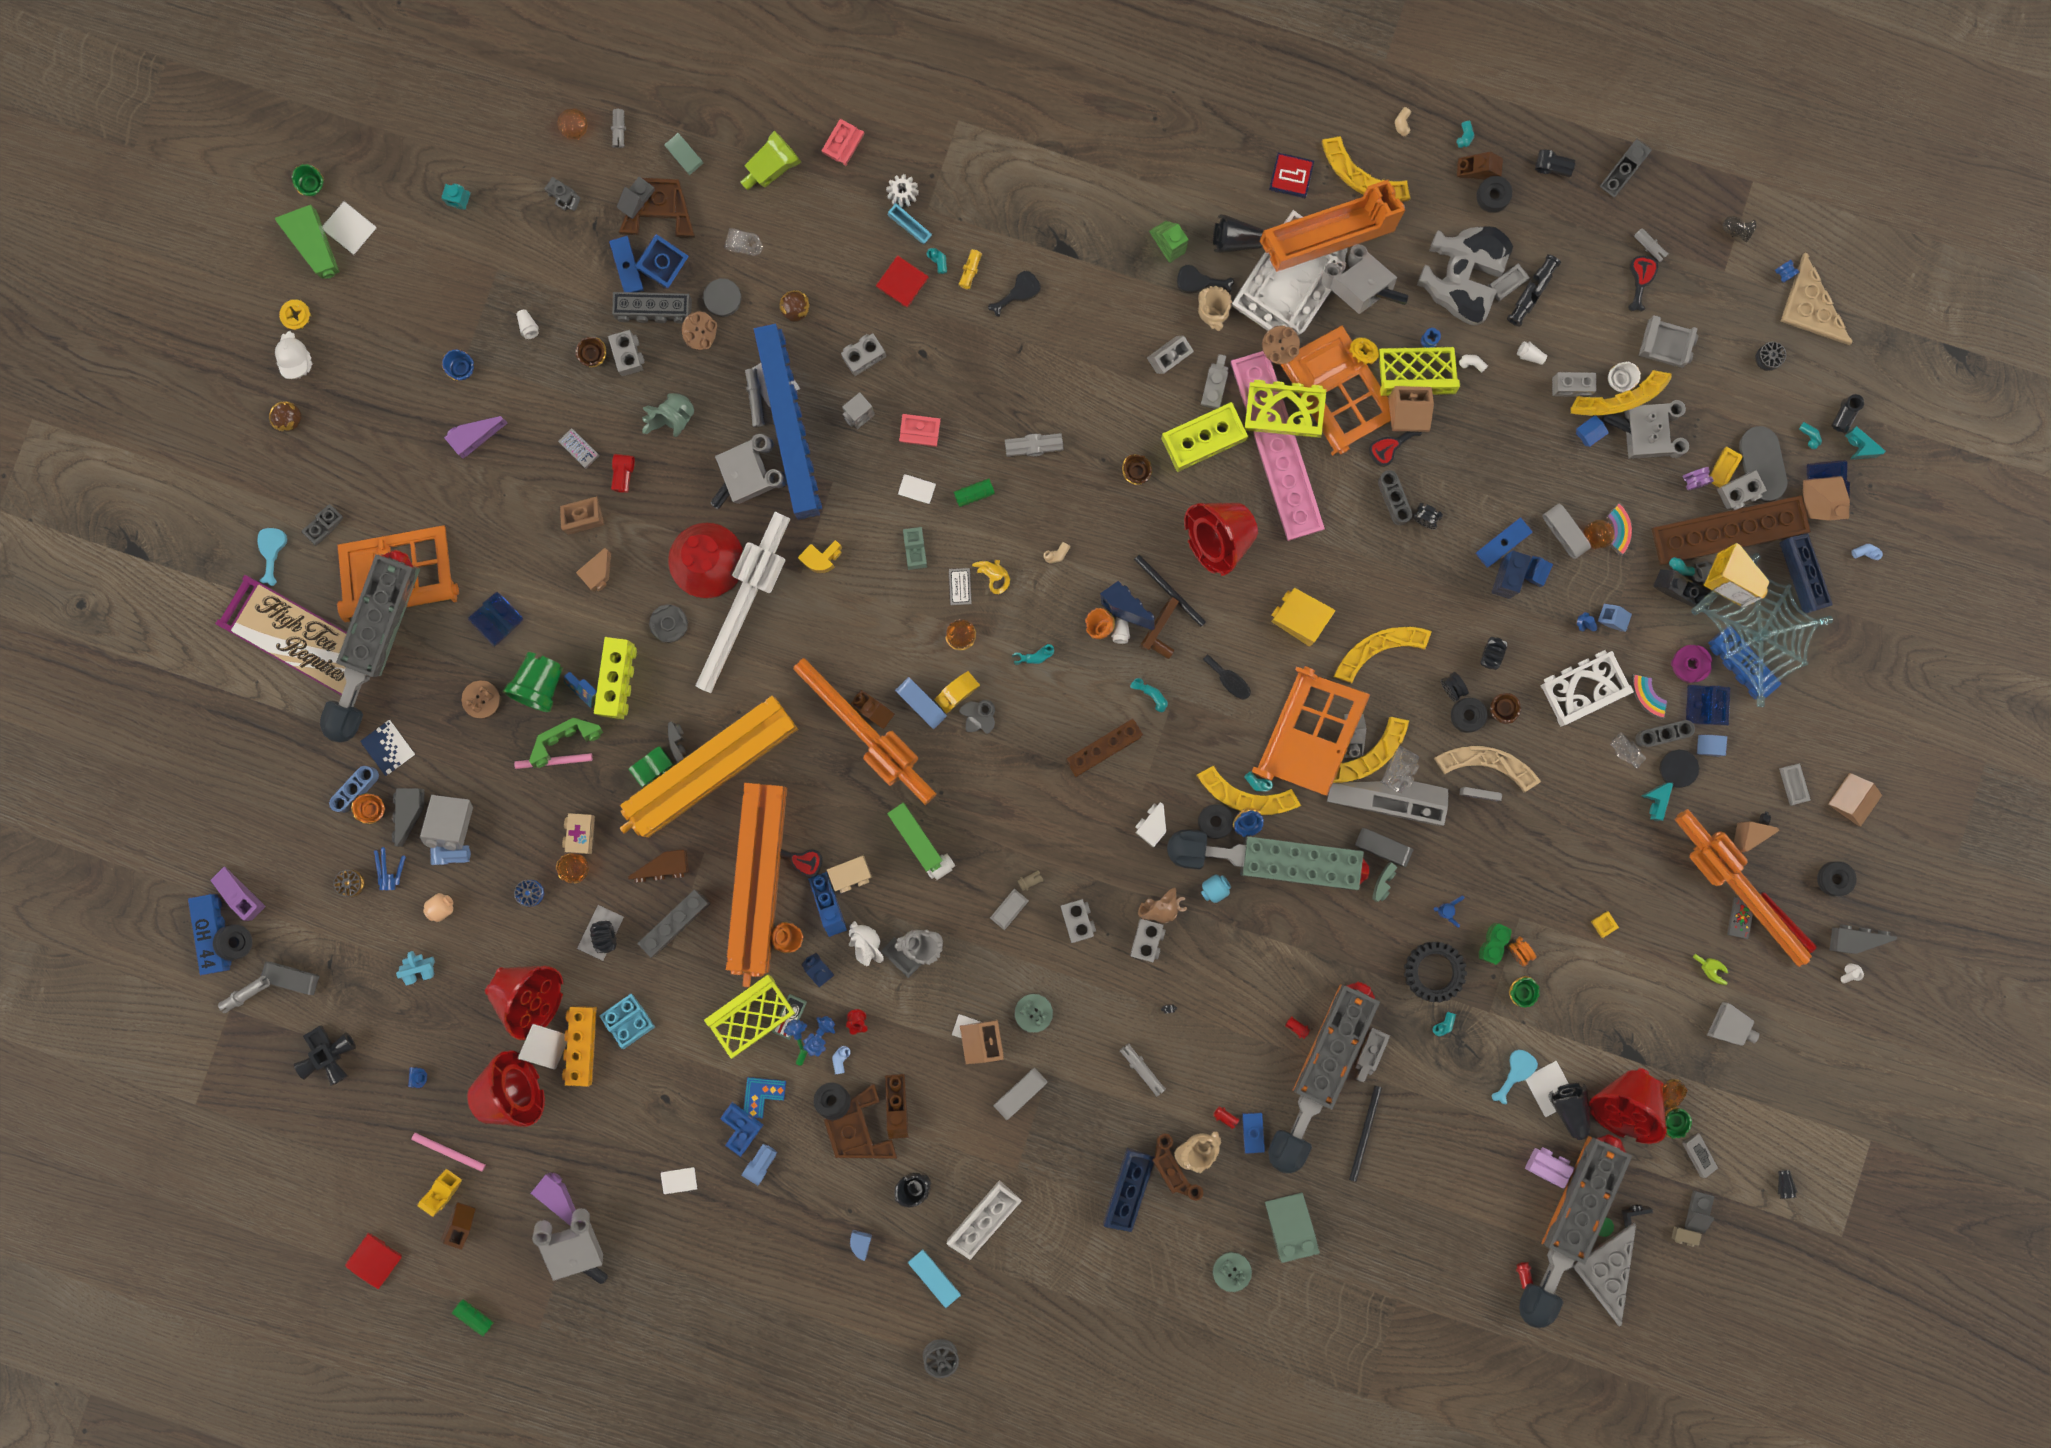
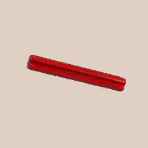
M1760 893L1810 954L1814 952L1817 946L1766 893Z

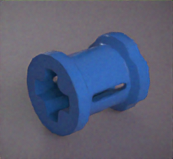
M1435 328L1427 329L1421 337L1422 346L1424 348H1434L1441 339L1440 331ZM1430 336V338H1434V341L1432 342L1431 339H1427V337Z

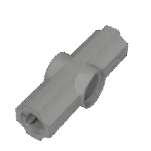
M1062 433L1051 435L1030 434L1024 438L1005 440L1007 457L1019 455L1039 456L1045 452L1063 451Z

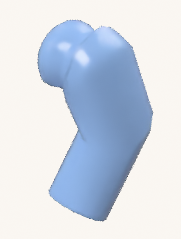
M1865 544L1851 551L1854 558L1865 555L1871 559L1879 560L1883 556L1882 551L1872 544Z
M846 1046L838 1048L832 1056L835 1074L845 1072L843 1062L851 1054L850 1049Z

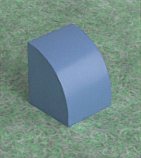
M1604 604L1598 622L1607 627L1626 632L1632 614L1620 606Z
M1698 735L1697 754L1716 757L1726 756L1727 736Z
M853 1230L850 1239L851 1249L859 1259L865 1261L872 1235Z

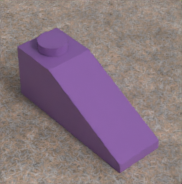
M499 416L460 425L457 428L450 429L444 438L456 453L464 459L505 426L507 422Z
M549 1172L531 1194L571 1226L572 1214L576 1210L565 1184L561 1182L562 1178L556 1173L552 1174Z

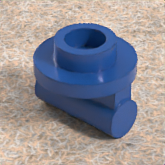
M1584 612L1583 615L1578 617L1577 626H1579L1580 631H1585L1586 628L1591 631L1597 630L1596 622L1592 616H1589V613Z
M410 1067L408 1087H423L427 1081L426 1071L418 1067Z

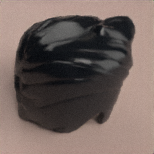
M914 1172L905 1175L896 1183L894 1189L895 1201L907 1208L920 1205L928 1198L931 1185L930 1178L927 1175Z

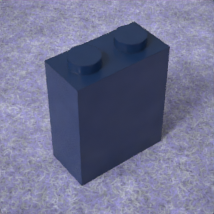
M1513 550L1502 558L1491 593L1508 599L1519 594L1531 556Z

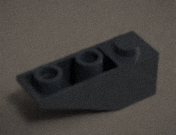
M1660 569L1653 587L1665 595L1705 613L1708 612L1714 598L1713 594L1674 570Z

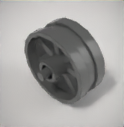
M938 1339L933 1340L925 1347L922 1356L925 1370L929 1375L935 1378H944L956 1371L959 1358L957 1348L952 1342ZM949 1350L954 1353V1354L947 1355V1353L949 1352ZM927 1358L934 1359L931 1362L927 1363Z

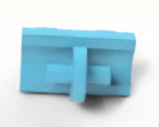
M411 951L408 952V958L402 960L403 965L399 966V971L396 972L397 977L402 978L406 985L415 983L417 981L415 973L421 972L423 980H427L434 976L433 965L435 960L433 957L423 959L422 954L416 956Z

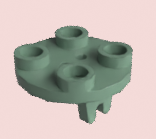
M1029 994L1018 1001L1015 1007V1018L1017 1024L1023 1030L1037 1033L1050 1025L1053 1018V1009L1051 1003L1045 997L1039 994Z
M1229 1251L1216 1260L1212 1273L1215 1282L1220 1288L1228 1292H1237L1248 1285L1251 1280L1252 1269L1250 1263L1243 1255Z

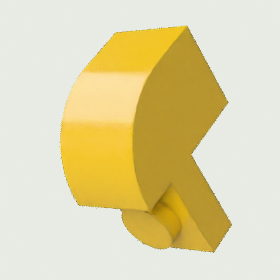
M835 540L821 553L810 544L798 559L811 571L826 573L835 568L830 561L832 559L836 560L842 552L840 550L842 547Z
M967 671L946 686L934 700L947 714L962 700L970 696L980 684Z
M446 1169L435 1180L431 1190L419 1201L417 1206L434 1217L449 1202L462 1179Z

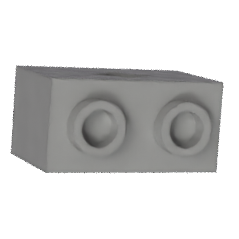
M1176 336L1148 356L1147 359L1157 374H1164L1194 351L1184 336Z

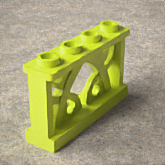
M1264 380L1250 382L1245 431L1321 438L1327 389H1323V386L1311 385V388L1304 387L1300 383H1293L1292 386L1284 385V382L1275 381L1273 384H1266ZM1258 391H1265L1267 393L1266 398L1260 396L1261 401L1266 403L1264 406L1255 401L1254 397ZM1272 391L1279 393L1273 396ZM1296 394H1303V395L1301 396V399H1300ZM1308 396H1315L1319 400L1318 406L1312 410L1306 408L1313 404V402L1307 401ZM1288 397L1296 404L1300 411L1293 413L1288 418L1287 423L1283 424L1278 412L1271 409V407L1278 401ZM1252 405L1261 409L1256 421L1251 420ZM1319 411L1318 426L1314 427L1312 426L1310 414ZM1267 412L1275 415V421L1270 422L1268 420V417L1271 415L1267 414ZM1303 415V418H1298L1301 421L1300 424L1293 422L1295 417Z

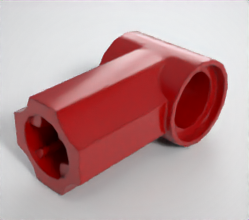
M614 454L612 460V470L614 471L612 491L628 493L630 476L635 465L634 456Z

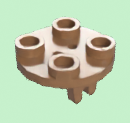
M697 311L689 314L682 325L684 341L692 349H709L716 336L717 323L704 312Z
M1283 325L1275 326L1265 334L1262 349L1266 358L1271 362L1285 364L1299 354V337L1292 328Z
M479 680L472 682L465 688L461 701L467 714L474 718L485 719L497 711L501 703V696L493 684L488 681Z

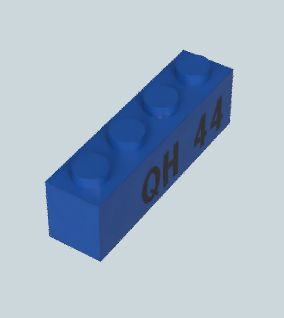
M1731 626L1724 628L1708 642L1711 646L1710 650L1715 655L1721 657L1723 665L1736 674L1735 678L1737 681L1749 689L1748 693L1754 699H1765L1782 684Z
M218 894L188 898L200 975L229 971L231 961L220 958L213 948L215 934L218 930L225 927V920L221 916L220 910L222 908L221 899L218 897Z

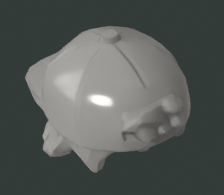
M911 930L905 936L897 939L895 948L897 951H903L908 959L915 960L918 964L926 963L930 965L937 961V958H940L943 940L939 933Z

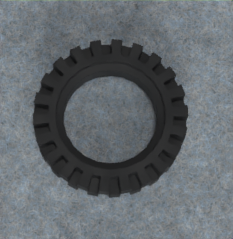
M1427 942L1419 945L1415 950L1411 951V955L1406 959L1407 964L1404 965V968H1406L1404 972V977L1407 979L1406 983L1409 985V989L1423 1000L1438 1003L1451 1000L1450 998L1458 995V991L1463 989L1462 985L1466 982L1464 979L1467 976V971H1465L1466 963L1463 962L1464 958L1462 955H1459V951L1445 943ZM1431 954H1440L1446 957L1452 965L1453 974L1451 981L1447 986L1439 990L1428 989L1421 983L1418 976L1420 962Z

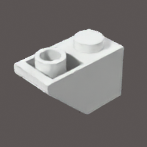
M1161 802L1158 805L1154 803L1148 810L1150 815L1147 819L1144 820L1142 818L1135 826L1138 829L1135 833L1152 847L1166 833L1164 806Z

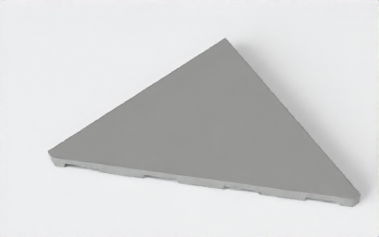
M1635 1223L1593 1249L1585 1265L1578 1261H1575L1572 1265L1618 1326L1622 1325L1636 1231Z

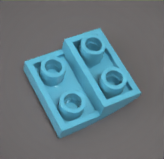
M633 994L628 995L600 1015L601 1020L608 1031L613 1034L621 1049H625L655 1028V1025Z

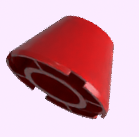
M1197 503L1190 506L1185 513L1184 528L1185 530L1188 529L1190 536L1188 540L1189 546L1198 561L1213 574L1220 573L1221 576L1232 572L1258 535V527L1253 514L1241 503Z
M510 1050L497 1054L469 1087L467 1094L468 1105L478 1121L485 1124L527 1127L536 1123L541 1118L545 1097L544 1090H540L537 1081L540 1077L531 1062L518 1059L520 1053Z

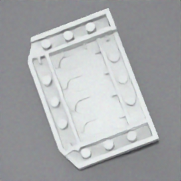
M1293 210L1284 223L1302 218V216ZM1347 248L1276 272L1270 261V254L1265 252L1231 305L1267 331L1275 326L1283 325L1292 328L1299 335L1306 330L1331 289L1324 287L1321 283L1325 266L1329 263H1335L1341 267V273H1343L1346 266Z

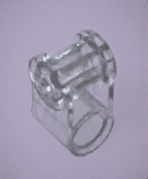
M730 228L724 248L732 252L756 256L762 252L763 245L756 234Z

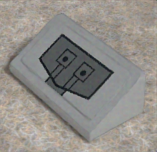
M1699 1133L1682 1142L1700 1177L1706 1178L1718 1169Z

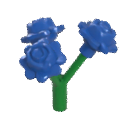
M828 1016L816 1018L819 1026L816 1031L817 1034L815 1036L812 1033L809 1034L808 1038L803 1040L804 1047L801 1041V1032L805 1031L807 1024L799 1019H793L787 1023L784 1033H787L788 1036L793 1035L800 1048L796 1060L797 1065H803L807 1053L810 1056L815 1055L818 1057L821 1052L826 1050L823 1046L825 1045V1040L821 1037L825 1032L835 1033L833 1029L835 1023Z

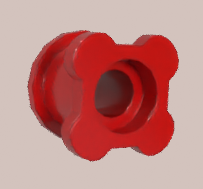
M860 1009L850 1011L847 1014L848 1021L846 1022L849 1033L856 1035L859 1032H867L868 1026L865 1025L866 1013Z

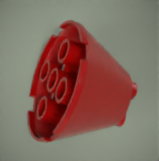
M715 523L692 525L682 531L671 546L668 560L670 573L676 584L692 596L706 599L719 597L734 588L739 581L732 574L741 557L743 547L738 538L729 529Z
M550 966L500 967L496 970L490 984L485 988V994L488 995L490 1003L509 1035L518 1040H526L533 1024L546 1028L555 1016L563 993L560 992L563 978L558 970Z
M1638 1068V1070L1625 1072L1590 1100V1113L1593 1118L1605 1129L1619 1137L1625 1138V1136L1635 1138L1637 1143L1655 1144L1661 1142L1667 1133L1662 1089L1664 1084L1649 1075L1646 1069Z

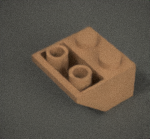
M1395 386L1388 397L1392 431L1429 432L1434 406L1432 387Z
M998 1019L960 1025L966 1064L1004 1060Z

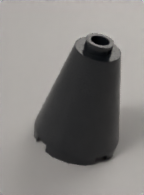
M1224 214L1218 216L1220 222L1215 223L1213 233V245H1217V249H1214V252L1225 253L1262 248L1260 239L1264 229Z
M1569 1083L1557 1087L1558 1091L1555 1093L1552 1090L1548 1095L1549 1100L1571 1137L1577 1140L1586 1139L1591 1132L1588 1089L1586 1085L1583 1084L1582 1087L1579 1083Z

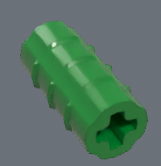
M989 478L954 491L959 508L995 494Z
M464 1299L459 1302L452 1312L454 1316L482 1337L494 1323Z

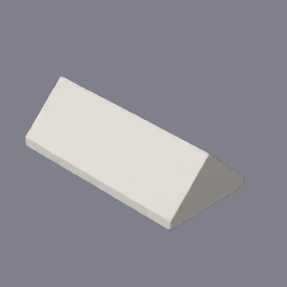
M999 1180L948 1238L947 1244L971 1260L1022 1200Z

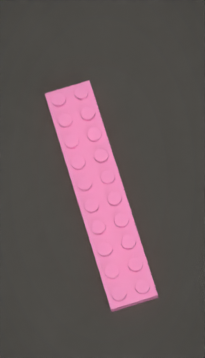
M1263 351L1230 362L1246 413L1250 382L1264 380L1266 384H1273V382L1277 381L1272 363L1266 358ZM1258 391L1254 397L1255 401L1264 406L1266 403L1261 401L1260 396L1266 398L1267 393L1265 391ZM1272 391L1273 396H1275L1279 392ZM1282 399L1273 405L1271 409L1277 411L1282 423L1286 424L1289 416ZM1253 405L1251 420L1256 421L1261 409ZM1267 412V414L1271 415L1268 417V420L1270 422L1275 421V415ZM1252 431L1287 541L1323 531L1325 528L1295 435Z

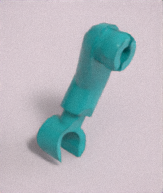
M1047 644L1035 654L1022 655L1016 652L1012 657L1018 656L1020 661H1014V664L1019 665L1022 662L1040 664L1054 654V647L1051 644Z
M1136 678L1130 687L1144 691L1143 693L1150 695L1156 703L1155 709L1158 712H1164L1168 702L1157 688L1148 684L1144 685L1141 678Z

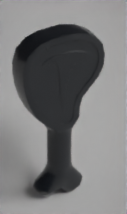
M1192 265L1182 266L1177 275V287L1184 293H1196L1207 286L1222 287L1230 293L1232 291L1231 286L1235 282L1232 277L1226 280L1209 278L1206 275L1200 274Z
M1029 271L1020 272L1016 278L1015 287L1010 290L1009 294L997 303H990L988 309L994 311L995 315L1000 317L1002 308L1010 302L1027 301L1034 298L1041 289L1038 279Z

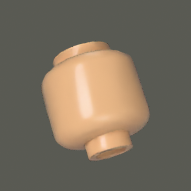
M437 893L425 902L423 910L425 916L430 921L441 922L453 913V900L448 895L445 896L444 894Z

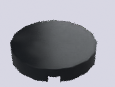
M1679 749L1667 753L1662 758L1659 771L1665 783H1673L1672 787L1682 788L1695 782L1699 775V764L1693 754Z

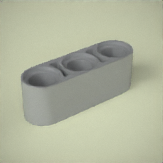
M1557 504L1542 515L1546 524L1573 559L1578 558L1591 549L1589 541L1561 504Z
M1034 1067L994 1104V1107L1008 1120L1044 1087L1048 1081Z

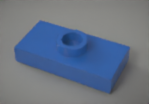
M1262 1112L1242 1113L1244 1152H1265Z

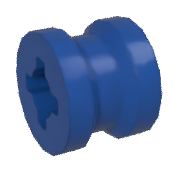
M1792 260L1775 270L1776 274H1780L1782 283L1800 273L1798 269L1794 268Z

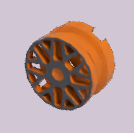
M1519 936L1515 939L1516 942L1508 944L1507 948L1515 960L1522 967H1525L1530 960H1535L1537 956L1529 944L1524 941L1522 942L1523 938Z

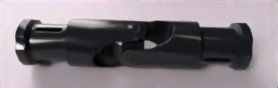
M1553 255L1546 256L1544 264L1541 268L1537 269L1528 286L1516 302L1515 309L1511 315H1508L1507 320L1511 324L1521 327L1523 319L1531 312L1553 278V272L1560 266L1561 261Z

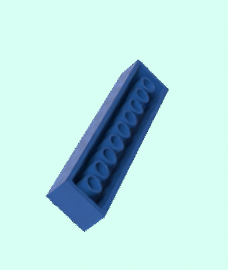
M776 324L754 328L793 511L798 520L820 515L819 510L822 509V504L818 494L816 495L815 491H818L816 479L811 475L814 472L813 463L810 457H807L810 454L809 445L806 439H803V436H806L805 427L802 420L799 421V418H802V413L798 402H795L798 399L794 384H791L794 381L790 365L787 366V363H790L786 347H783V345H786L785 336L782 329H778Z

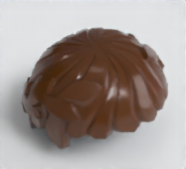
M1511 693L1499 694L1492 700L1490 712L1500 723H1513L1520 715L1521 703Z

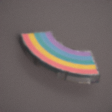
M1619 502L1605 518L1609 521L1612 530L1611 538L1607 544L1620 556H1623L1631 543L1632 523L1628 512Z
M1632 674L1633 694L1639 704L1650 715L1659 719H1665L1668 700L1663 699L1655 692L1652 683L1653 678Z

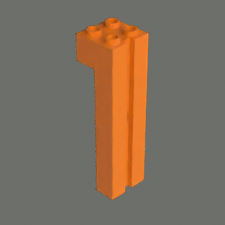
M1388 180L1368 186L1364 196L1264 230L1260 243L1265 252L1270 254V261L1276 272L1394 232L1405 212V207L1399 198H1395V188L1391 186Z

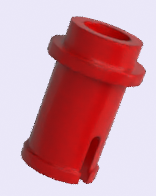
M1292 1016L1285 1024V1027L1299 1035L1298 1038L1305 1039L1310 1032L1308 1025H1303Z
M1219 1106L1213 1114L1215 1120H1220L1231 1129H1234V1124H1238L1239 1118L1227 1112L1225 1107L1221 1108Z
M1528 1262L1519 1263L1516 1268V1272H1519L1522 1289H1525L1527 1284H1534L1530 1272L1532 1268Z

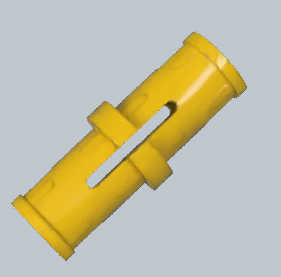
M973 249L970 251L968 261L963 266V275L958 284L960 287L970 289L974 275L978 272L977 267L982 256L981 252Z

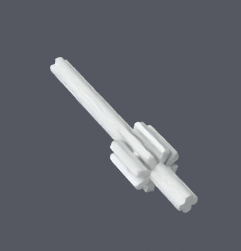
M774 512L760 545L757 546L750 542L746 543L732 574L734 578L743 581L696 683V687L709 693L712 692L758 589L771 593L785 563V559L776 555L775 552L790 522V518Z

